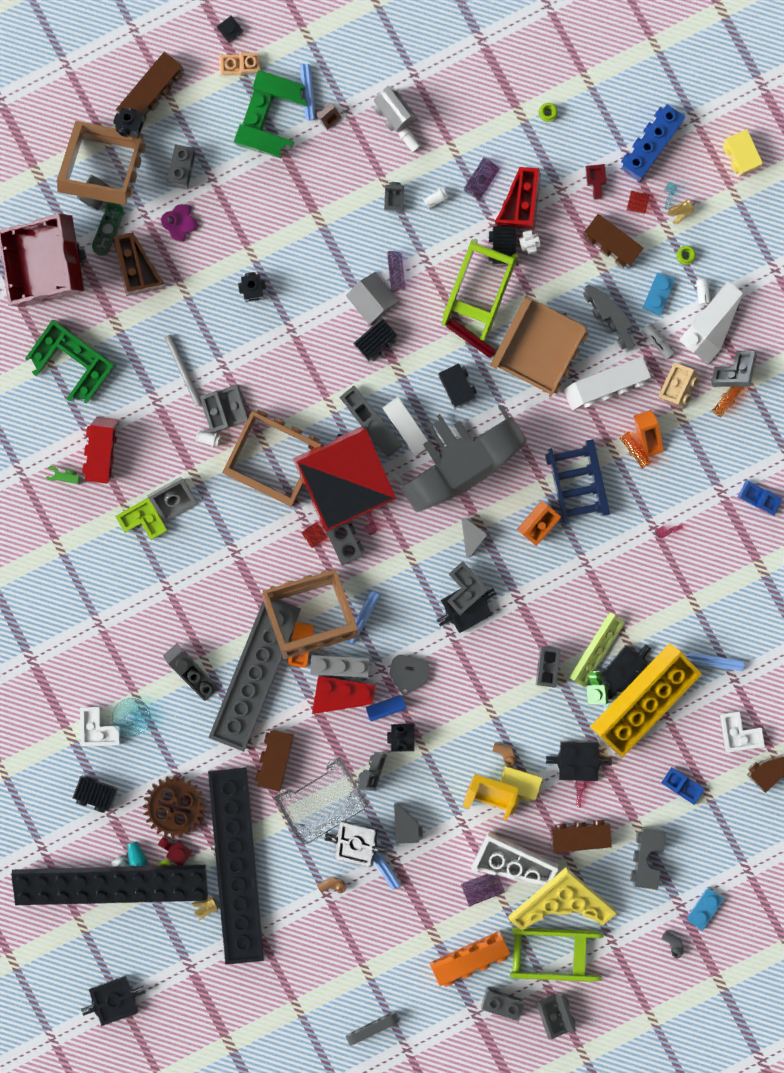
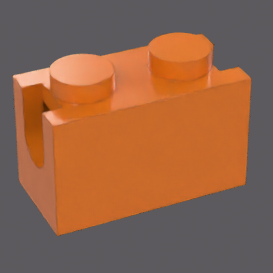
M541 500L517 530L537 546L559 521L561 516Z

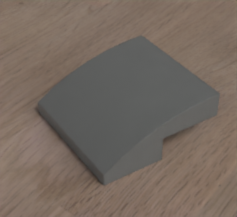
M236 384L220 391L200 396L211 433L247 422L249 415L239 385Z

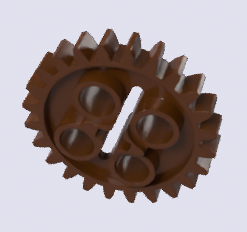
M174 775L173 780L166 776V782L159 779V786L155 783L152 784L154 791L147 790L150 797H144L148 804H144L143 807L148 808V811L143 813V815H149L150 817L146 823L153 822L151 829L157 827V834L164 831V837L171 833V837L174 839L176 833H178L179 837L182 838L183 831L189 835V828L196 830L197 828L194 823L201 824L198 817H204L205 815L200 812V810L206 808V806L201 805L205 798H199L202 791H195L198 786L197 784L193 787L190 786L191 779L185 783L184 776H182L180 781H178L177 775ZM166 789L170 790L173 794L170 800L163 797V792ZM183 795H188L191 798L190 805L182 803L181 798ZM158 801H163L167 804L176 802L177 807L190 809L191 812L188 813L180 809L172 811V807L158 804ZM159 808H164L167 811L166 818L158 816ZM183 814L186 818L185 823H178L176 815Z

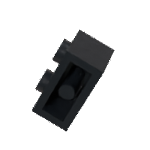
M458 363L438 373L454 410L476 399L475 394H477L473 383L469 385L467 380L469 375L464 366L461 367Z

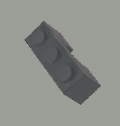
M641 827V830L637 831L636 843H639L638 851L635 850L633 855V862H636L635 870L631 871L630 881H633L635 887L658 890L661 871L648 866L647 856L652 851H664L666 837L664 830Z

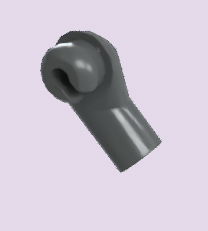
M665 931L661 939L670 943L672 956L676 959L680 958L684 953L682 940Z

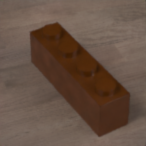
M164 51L116 108L117 113H120L121 108H132L144 115L145 122L147 119L146 115L150 110L154 111L156 109L159 99L162 96L165 97L171 90L170 86L182 78L184 71L182 65Z

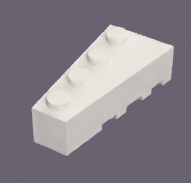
M489 831L471 867V871H480L546 885L552 880L558 870L557 863Z

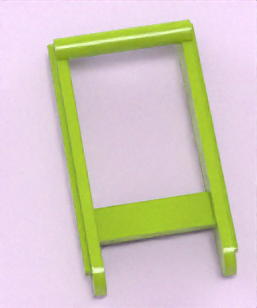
M472 239L444 311L441 325L446 326L452 311L486 323L480 339L485 341L492 328L518 256L513 254L510 257L477 244L478 239ZM474 251L508 264L491 312L456 300Z
M513 927L514 949L513 970L510 973L511 978L583 982L602 980L600 975L585 974L586 938H604V933L588 930L526 928L522 931L518 927ZM522 935L574 937L573 974L520 971Z

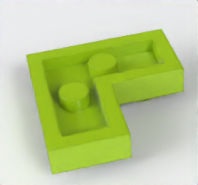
M149 498L115 516L124 533L142 524L150 540H153L168 531Z

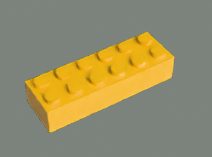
M669 643L599 716L590 728L623 758L702 673L681 651Z

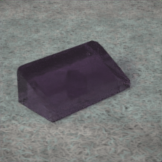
M483 157L464 187V191L480 201L500 168L488 158Z
M388 251L387 258L391 291H404L405 279L402 254L396 251Z
M485 874L461 884L469 906L505 893L499 875Z

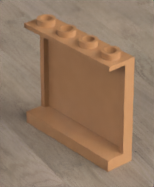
M526 295L490 366L495 369L498 367L547 392L549 397H551L553 393H558L562 385L559 383L561 377L567 376L571 368L568 366L570 360L575 361L580 351L577 349L579 343L584 344L589 334L586 332L587 326Z

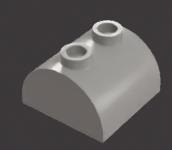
M387 86L375 97L374 103L376 105L373 108L379 116L384 115L387 121L385 124L390 131L395 129L396 132H400L418 120L396 89Z

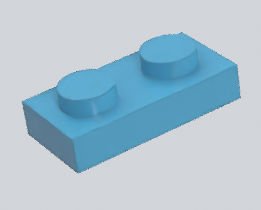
M657 272L642 309L660 316L675 279Z
M707 887L686 920L703 931L724 899Z

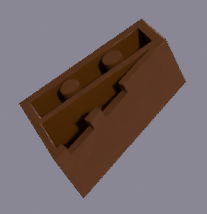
M134 233L114 236L113 242L126 296L164 289L165 284L163 280L159 277Z

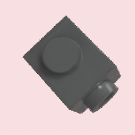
M389 182V185H385L384 211L403 212L404 185H401L399 182Z

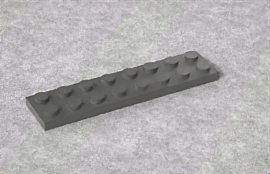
M276 600L271 603L285 643H288L301 608L281 600ZM264 602L261 604L208 737L245 752L282 659V653Z

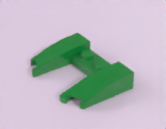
M258 70L252 86L254 92L243 124H239L234 143L242 148L282 158L279 152L286 145L292 148L294 142L262 131L273 98L307 107V100H302L301 90L306 88L304 85Z
M52 320L25 359L26 361L32 360L36 367L32 373L38 376L56 351L61 349L87 369L67 397V400L73 401L74 397L85 399L84 403L87 404L114 370L116 364L79 339L60 322Z

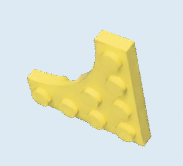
M565 868L508 917L514 925L523 931L530 925L542 920L543 916L554 913L556 915H569L572 912L580 913L602 926L617 913L610 904Z

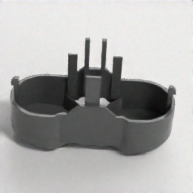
M498 406L505 420L472 440L461 421L453 424L462 437L456 439L440 414L437 415L439 421L434 423L433 426L446 444V447L430 422L425 423L441 447L439 456L430 440L423 444L435 465L406 484L398 472L394 474L395 480L398 479L402 485L401 491L415 512L431 508L471 489L493 474L526 444L527 439L514 418L508 416L505 406Z

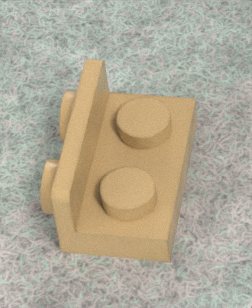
M674 362L658 397L684 409L685 405H688L690 402L693 388L698 385L699 374L691 368Z

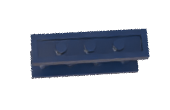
M594 439L585 441V446H582L580 449L553 454V449L550 448L547 450L548 454H545L546 463L551 466L560 510H557V513L561 516L559 521H563L564 525L569 523V517L592 512L600 513L601 517L610 515ZM579 456L588 457L589 464L586 467L557 472L556 461ZM587 474L589 476L592 475L593 483L590 486L562 492L559 480ZM589 493L596 494L598 502H595L593 505L570 510L565 508L564 499Z

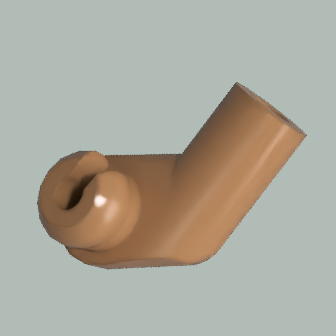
M494 743L492 752L502 754L505 765L513 767L517 760L513 749L506 745Z
M330 877L317 884L321 893L330 888L338 893L346 891V883L336 877Z

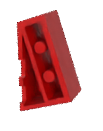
M519 167L507 198L502 204L498 217H496L495 224L497 226H516V228L535 230L541 179L539 168Z
M97 416L90 426H87L86 437L89 438L88 445H85L84 450L87 462L83 464L82 474H85V481L108 484L110 481L114 461V443L117 440L115 431L116 426L119 425V419Z
M318 676L312 714L372 705L375 684Z

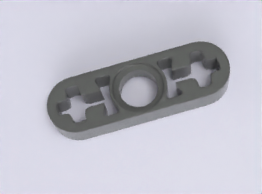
M396 1011L352 1031L345 1037L351 1046L395 1025L400 1019Z

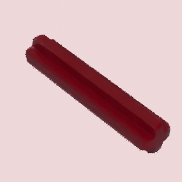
M453 318L447 322L446 327L484 355L491 358L495 354V348L480 340L481 338Z

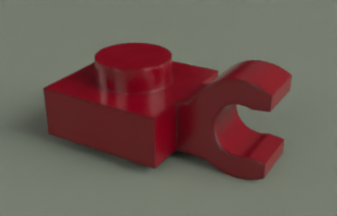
M605 164L588 165L585 167L587 186H593V200L601 199V185H606L607 183Z
M162 837L158 843L161 848L168 851L165 857L177 865H183L193 852L178 840L175 844H172Z

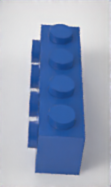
M668 104L664 108L660 107L654 115L656 119L653 124L650 122L643 130L645 133L643 138H637L632 145L634 148L631 154L627 153L621 161L623 163L621 170L638 182L641 181L685 119L684 115Z

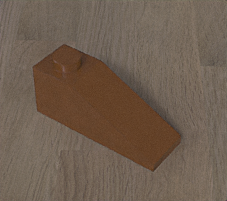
M784 754L760 761L759 763L755 762L749 767L748 770L750 772L747 776L763 792L766 793L784 776Z

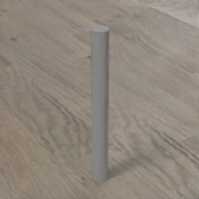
M172 335L164 337L195 406L202 405Z

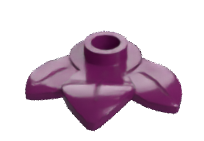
M188 204L176 205L172 211L165 212L161 217L163 228L169 230L170 236L179 242L185 241V233L192 232L199 227L197 221L192 216H189L192 207ZM169 217L173 218V224H170L167 219Z

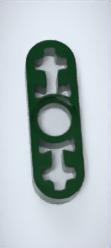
M109 203L105 209L92 243V249L98 256L107 255L111 249L114 236H116L124 215V210L120 204ZM115 207H117V210L119 211V214H115L113 220L116 221V223H114L111 220H106L107 217L111 219L112 213L110 212V210L115 209ZM106 224L113 226L111 234L103 233V227ZM100 235H102L104 238H108L110 240L107 241L105 239L104 246L106 247V249H102L99 252V249L96 246L97 244L101 245L103 239L99 237Z

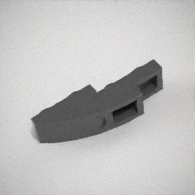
M591 285L585 286L583 295L588 303L591 302L594 307L592 312L597 320L600 319L601 322L609 319L608 326L613 333L616 332L619 338L617 342L622 350L625 349L628 352L634 349L635 345L627 332L633 325L626 314L605 293Z
M352 386L339 397L388 458L403 446L355 386Z

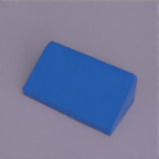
M402 695L366 707L371 722L406 709Z

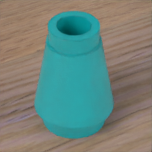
M138 841L128 844L129 866H148V860Z

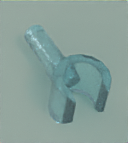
M668 182L664 191L669 193L665 210H669L667 207H670L671 200L677 189L676 185Z

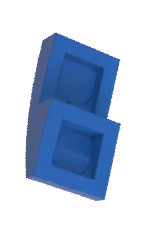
M747 480L737 496L739 499L772 516L776 514L783 500L772 492L764 490Z
M672 767L661 782L693 805L696 804L705 790Z

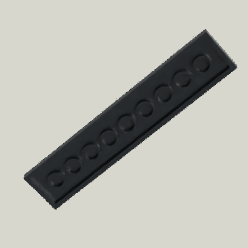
M247 767L208 771L225 965L264 961Z
M206 865L12 869L11 872L15 906L179 902L208 899Z

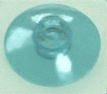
M127 698L120 701L112 713V722L115 729L122 735L130 737L142 734L148 728L151 720L148 706L136 698ZM133 715L134 721H128L127 716Z

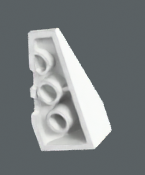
M728 281L679 341L705 363L709 364L721 350L743 292Z

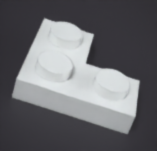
M80 707L81 746L120 745V726H101L100 707Z
M739 711L720 714L726 753L765 747L761 727L743 730Z

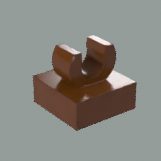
M325 103V108L322 111H316L317 117L327 130L342 118L332 103L329 105Z

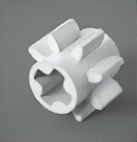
M531 230L522 232L523 237L518 238L521 251H527L528 255L537 253L536 248L541 247L538 234H532Z

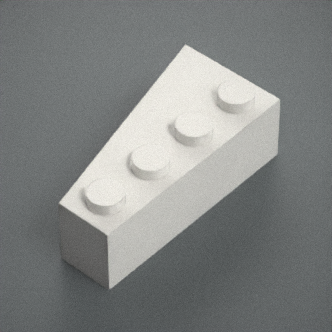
M639 357L574 382L564 389V393L573 411L583 406L585 408L596 404L595 401L600 399L602 401L608 400L613 397L612 394L617 392L619 395L630 391L629 388L635 386V388L646 385L645 381L650 379L651 376L643 357Z

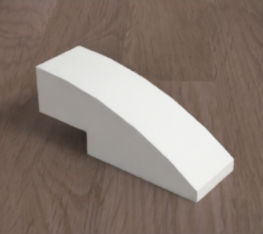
M397 397L385 405L382 410L416 457L426 450L423 444L428 440L401 400Z

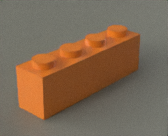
M499 930L430 962V966L439 986L444 985V987H448L454 984V980L462 977V979L473 975L472 972L477 969L482 971L489 968L492 962L497 961V963L505 961L508 959L507 956L510 955V952Z

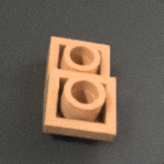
M259 53L219 56L220 75L255 74L258 70L260 71Z

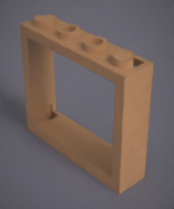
M75 121L58 174L57 191L59 193L126 205L127 199L132 196L133 187L131 185L137 179L136 168L141 166L142 158L140 155L145 152L146 143H143V134L140 133L138 139L130 136L123 137L116 132V128ZM82 139L134 149L122 190L70 180Z
M259 409L257 412L252 411L222 473L292 507L303 486L301 477L291 496H288L233 469L256 419L314 448L321 447L323 444L319 443L320 439L313 435H309V437L302 435L303 431L294 426L291 429L284 426L286 422L278 418L274 420L268 418V414Z
M336 569L328 572L325 570L314 576L308 575L297 581H287L284 585L277 587L270 586V589L262 591L263 602L284 659L358 637V628ZM332 584L347 625L285 643L271 602Z

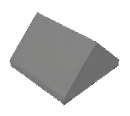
M376 272L360 280L346 294V297L369 325L399 302Z
M182 477L147 495L164 523L197 505L194 496Z

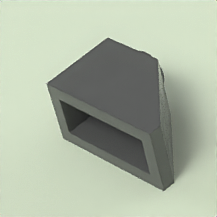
M394 803L396 844L419 843V838H423L422 826H418V821L402 806Z

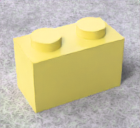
M747 129L726 138L724 141V152L727 156H730L732 160L731 167L734 173H738L739 177L762 166L763 162Z
M504 766L500 782L519 788L517 795H520V799L530 802L531 799L536 800L542 777Z

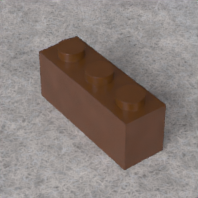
M600 214L596 215L583 233L586 242L592 246L594 244L601 248L599 251L607 257H613L615 263L621 268L626 267L629 269L644 249V247Z
M271 729L270 733L266 732L264 743L267 744L266 751H262L259 761L263 764L261 770H257L255 781L258 782V787L281 791L294 734Z
M595 820L593 824L586 825V822H574V826H566V823L555 824V828H551L552 849L554 853L612 848L610 824L605 823V820Z

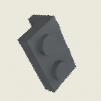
M553 994L536 1002L548 1039H554L567 1032L573 1033L576 1031L575 1020L570 1013L569 1002L564 994Z

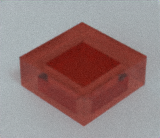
M631 191L626 210L645 215L650 195Z
M317 522L301 532L311 548H314L328 538Z

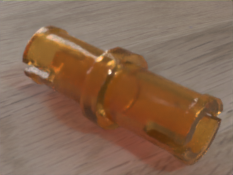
M730 387L726 393L721 395L720 401L712 409V412L721 418L729 406L735 403V399L745 387Z
M629 431L619 438L630 451L629 455H633L642 469L652 462L642 450V445L636 442Z

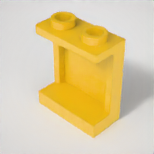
M474 773L462 807L470 809L473 800L505 810L503 820L507 821L509 815L513 816L515 807L517 808L520 796H517L519 788Z

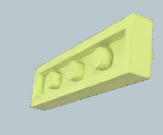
M612 613L608 614L569 678L583 687L587 685L590 680L589 673H593L597 669L625 624L623 620Z

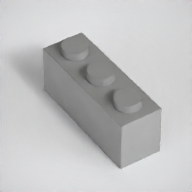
M311 655L310 674L368 678L370 658Z

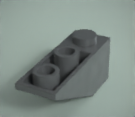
M178 643L163 655L168 665L204 701L219 689Z

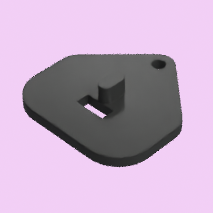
M397 655L392 660L389 674L403 695H408L427 682L429 665L423 659ZM406 666L415 667L414 671L406 670Z

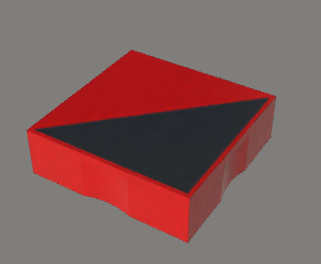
M362 426L336 438L327 445L316 447L293 458L301 480L310 493L312 504L322 527L326 531L396 499L369 434Z

